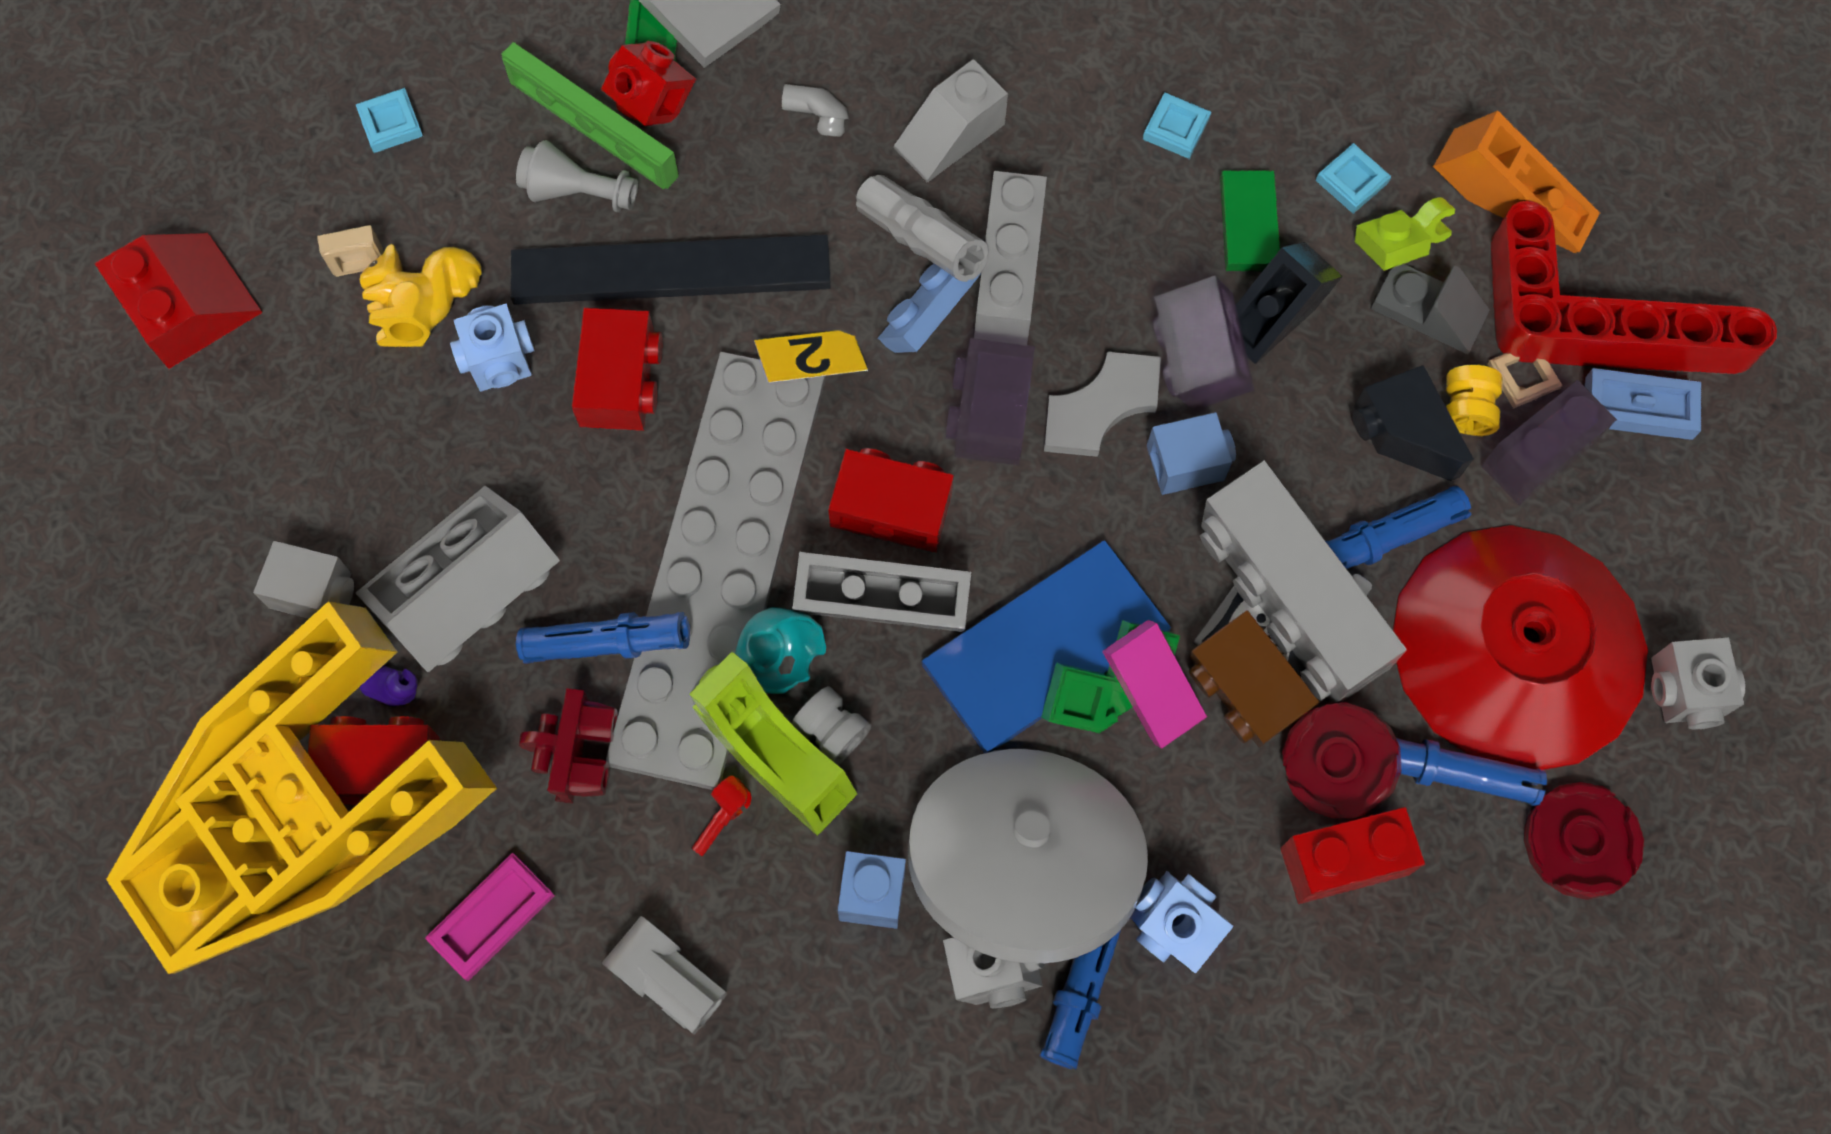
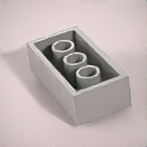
M1265 461L1206 500L1201 525L1205 532L1200 535L1202 543L1218 563L1225 559L1238 577L1233 580V583L1238 593L1251 608L1259 605L1272 622L1266 626L1270 636L1285 654L1290 651L1295 653L1306 668L1300 673L1301 677L1318 700L1321 701L1327 697L1331 704L1342 703L1390 670L1407 650Z

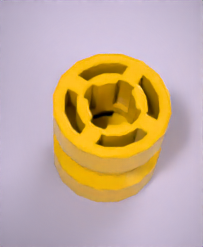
M1464 365L1450 370L1447 374L1446 392L1451 397V402L1446 408L1460 433L1487 436L1497 432L1500 428L1501 413L1499 407L1495 404L1496 399L1502 394L1503 377L1498 370L1482 365Z

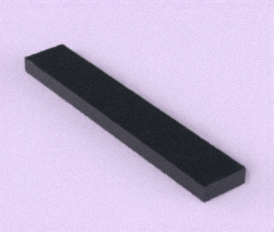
M828 235L511 250L510 298L513 305L831 289Z

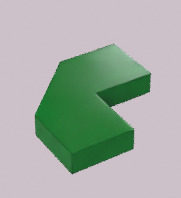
M1122 620L1116 641L1141 624ZM1161 630L1175 656L1180 635ZM1056 662L1041 718L1048 722L1101 733L1118 721L1117 717L1131 709L1132 705L1110 665L1107 674Z

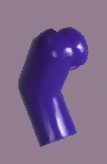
M383 665L359 689L365 696L386 705L402 706L414 699L418 680L415 674L406 668L401 672Z

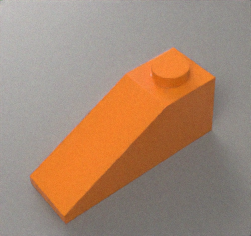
M1498 110L1455 128L1433 166L1467 201L1502 218L1506 216L1512 205L1521 201H1533L1546 207L1554 221L1556 244L1573 253L1581 251L1600 214Z

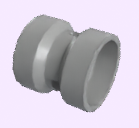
M827 686L816 693L802 707L791 724L807 740H814L816 738L815 744L819 747V750L835 764L839 765L865 739L871 729V724L859 713L851 714L847 710L841 712L843 707L842 697L831 687Z

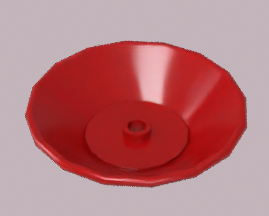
M1513 525L1464 532L1425 556L1398 595L1393 632L1407 649L1396 662L1403 691L1434 733L1468 755L1542 770L1579 764L1620 736L1643 698L1648 647L1634 602L1603 562L1560 535ZM1524 628L1534 629L1539 635V642L1535 643L1528 640L1524 635Z

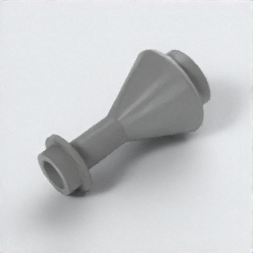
M548 140L541 141L536 148L525 147L517 165V186L526 189L529 199L533 202L582 192L612 200L613 210L619 213L622 208L631 210L636 201L638 180L631 178L628 171H621L617 179L585 172Z

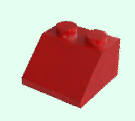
M208 233L142 235L94 263L146 343L168 369L263 313Z

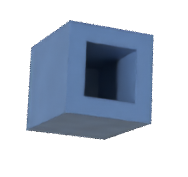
M1216 412L1154 426L1147 443L1149 456L1162 495L1224 481L1232 462L1236 459L1233 437L1228 429H1221Z
M846 851L838 904L839 921L898 929L906 859Z

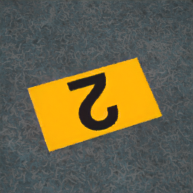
M838 330L754 340L768 383L868 371L855 336Z

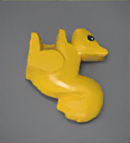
M393 244L388 245L384 253L371 262L363 270L359 278L361 287L364 289L362 293L363 299L374 301L367 306L368 312L371 313L369 315V323L382 327L376 335L377 344L384 347H422L429 338L434 326L440 323L450 312L454 297H466L471 289L478 286L482 269L475 256L464 249L443 247L434 251L425 259L421 273H408L402 271V264L396 247Z

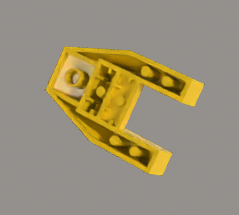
M328 601L200 718L106 878L168 974L180 972L338 906L453 828L497 789L464 742L429 740L350 812L346 809L299 741L310 732V725H318L397 653L395 647L366 608Z

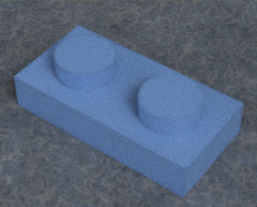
M931 265L920 277L921 287L911 299L902 301L891 311L887 318L890 324L878 339L894 353L917 352L981 273L972 280L962 282L937 265Z
M1592 368L1585 377L1584 426L1693 440L1701 432V382Z

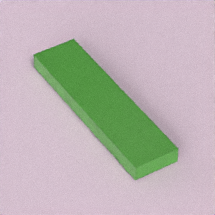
M512 42L501 54L509 81L513 86L663 190L665 188L668 189L679 177L674 152L516 43Z

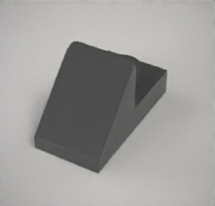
M1405 264L1393 267L1371 307L1372 310L1465 354H1469L1490 311L1461 268L1456 265L1453 266L1445 282Z

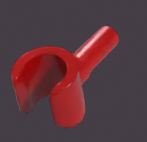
M729 776L724 779L711 793V796L721 809L713 816V819L691 848L702 857L724 826H727L730 820L737 818L743 813L741 810L743 805L747 809L751 804V793L735 776Z

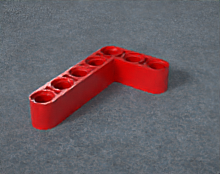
M1521 201L1512 205L1492 237L1491 258L1496 341L1498 348L1503 354L1507 353L1519 357V362L1534 363L1536 359L1548 361L1549 364L1736 374L1750 369L1777 338V328L1773 319L1764 311L1753 307L1560 295L1554 221L1547 208L1537 202ZM1524 325L1528 326L1533 331H1530L1529 329L1525 328Z

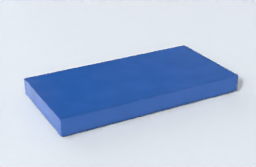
M1104 540L923 659L922 666L982 751L988 753L995 751L1042 719L1041 716L1056 662L1107 674L1109 663L1102 651L1116 642L1122 620L1137 624H1143L1150 620L1157 623L1161 630L1169 632L1171 627Z

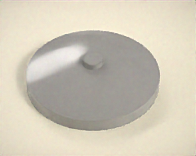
M1007 749L969 758L947 770L932 783L918 803L913 815L908 844V865L912 883L923 906L932 918L950 935L983 954L1012 962L1037 964L1065 961L1084 955L1105 944L1124 927L1139 902L1147 873L1148 850L1145 835L1135 811L1118 789L1104 777L1079 762L1054 753L1028 749Z

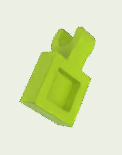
M1439 197L1425 203L1412 218L1403 210L1386 214L1357 225L1355 243L1385 271L1429 255L1431 243H1439L1448 239L1452 231L1440 220L1455 214V208L1444 198Z

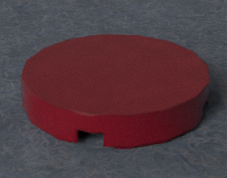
M1333 703L1305 713L1292 727L1283 749V766H1286V775L1289 780L1287 782L1293 795L1309 810L1335 819L1359 818L1379 809L1394 793L1402 771L1401 748L1391 727L1375 712L1350 703Z
M1584 782L1558 786L1546 794L1540 805L1534 806L1526 818L1524 844L1530 864L1545 883L1564 895L1588 900L1615 893L1624 887L1631 877L1636 874L1643 860L1644 837L1638 818L1630 807H1624L1621 801L1614 797L1616 794L1603 786Z

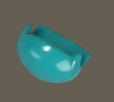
M769 608L755 614L747 622L738 639L735 654L749 665L765 693L783 694L799 682H806L810 679L809 665L815 656L826 653V642L822 626L809 615L790 609ZM792 656L795 662L791 673L781 675L779 666L784 657Z

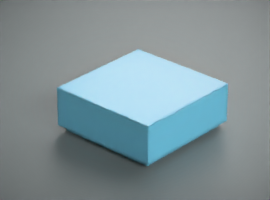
M405 88L355 104L374 153L423 137Z
M1164 93L1144 132L1143 140L1190 159L1210 119L1211 112Z
M1353 143L1318 174L1316 181L1354 214L1385 187L1392 176Z

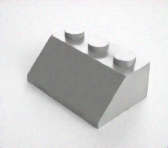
M484 486L360 588L356 594L414 659L429 672L435 666L444 665L454 659L461 651L463 643L480 628H487L496 623L506 612V606L521 593L533 590L547 579L550 569L560 560L521 511Z

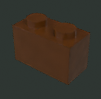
M1248 610L1191 651L1189 659L1195 666L1188 670L1190 676L1208 698L1216 693L1230 710L1223 717L1230 729L1243 744L1252 739L1260 748L1319 703Z

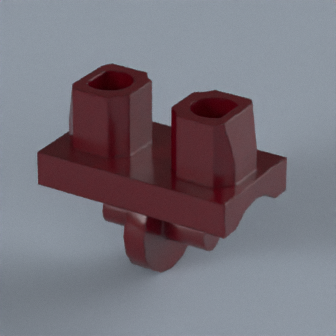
M566 688L558 735H555L558 716L552 714H541L538 732L525 731L520 734L518 746L527 751L534 752L531 765L532 772L547 774L551 755H554L547 791L556 795V802L573 804L574 796H604L606 794L610 766L608 762L581 757L585 739L613 742V732L619 713L614 707L591 702L584 690Z

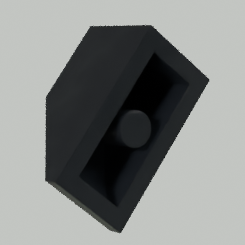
M1305 242L1282 247L1218 326L1217 330L1250 361L1257 364L1316 310L1343 276Z
M1424 365L1364 387L1354 405L1353 422L1359 436L1365 441L1370 439L1378 454L1449 481L1462 476L1474 458Z

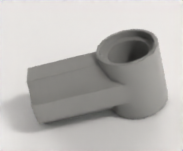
M640 916L604 959L602 964L641 997L645 994L662 1007L666 1014L684 1029L687 1028L695 1035L720 1006L727 993L679 954L681 949L644 917Z

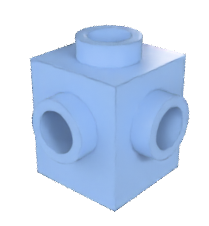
M507 304L496 307L481 306L470 311L467 316L454 319L459 340L450 342L456 364L461 374L471 372L480 392L491 388L506 387L519 379L532 376L525 355L535 351L528 328L524 320L514 323Z
M1168 871L1165 872L1160 880L1152 878L1143 886L1136 910L1130 917L1138 928L1142 930L1136 938L1141 945L1163 962L1172 954L1195 974L1233 928V925L1210 906L1217 896L1190 874L1180 882ZM1178 915H1180L1179 918H1178L1176 921L1173 922V920H1174Z

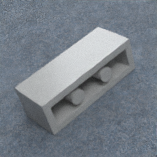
M994 171L985 239L989 253L987 264L981 272L974 340L1027 346L1047 177Z
M799 552L792 609L811 615L963 632L966 623L971 572Z

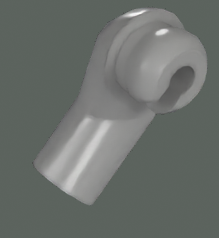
M784 85L782 110L819 116L817 130L821 135L841 137L844 134L845 119H849L848 111L830 92L821 88Z

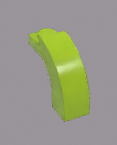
M731 652L719 665H715L707 670L700 679L698 686L689 694L696 703L692 708L723 746L759 783L817 836L857 795L844 770L816 748L784 717L766 695L749 665L735 653Z

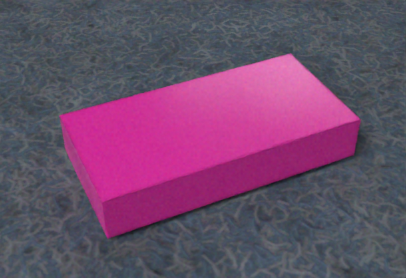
M1147 620L1102 651L1148 736L1159 748H1164L1207 717L1157 623Z
M512 853L425 939L464 980L469 981L555 895Z

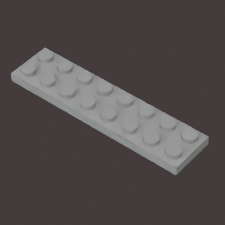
M720 352L646 617L684 612V616H687L690 625L689 646L686 649L642 652L639 657L634 658L613 732L614 739L610 743L606 761L610 765L609 767L714 790L721 783L729 751L692 708L696 703L689 694L698 686L700 679L707 670L715 665H719L731 652L735 653L738 639L747 622L755 614L767 608L826 381L825 376L768 383L761 360Z

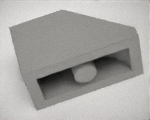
M973 59L932 90L895 143L894 149L928 183L1005 125L1008 93Z

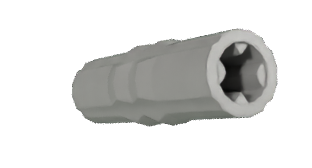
M876 175L863 182L856 196L858 211L889 232L898 243L908 246L914 254L927 258L962 282L976 278L983 271L988 261L989 249L982 239L951 220L944 211L934 208L927 200L913 195L884 175Z

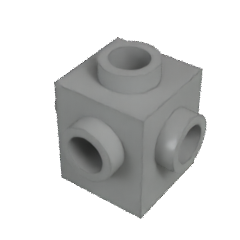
M1729 638L1672 642L1651 658L1654 669L1651 682L1652 695L1655 703L1662 707L1665 723L1687 722L1688 728L1694 730L1712 728L1724 724V716L1744 705L1745 679L1741 669L1735 666Z
M954 937L943 940L955 998L958 1001L974 1005L989 1002L990 1008H1003L1024 1002L1026 1000L1025 991L1043 986L1039 969L1044 968L1045 963L1030 964L1002 960L970 948Z

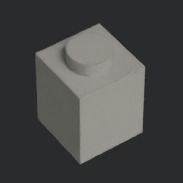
M273 541L253 593L269 609L309 619L328 601L349 605L353 596L354 582L350 578L352 573L338 557Z

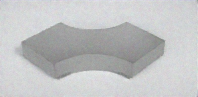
M1107 352L1101 372L1089 385L1071 394L1049 395L1044 452L1098 457L1104 436L1117 422L1134 414L1156 412L1161 357Z

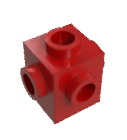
M647 41L642 44L621 46L609 62V73L601 90L617 102L616 107L621 113L629 118L639 120L643 125L648 126L671 123L679 115L696 78L673 60L674 54L668 48L657 42Z

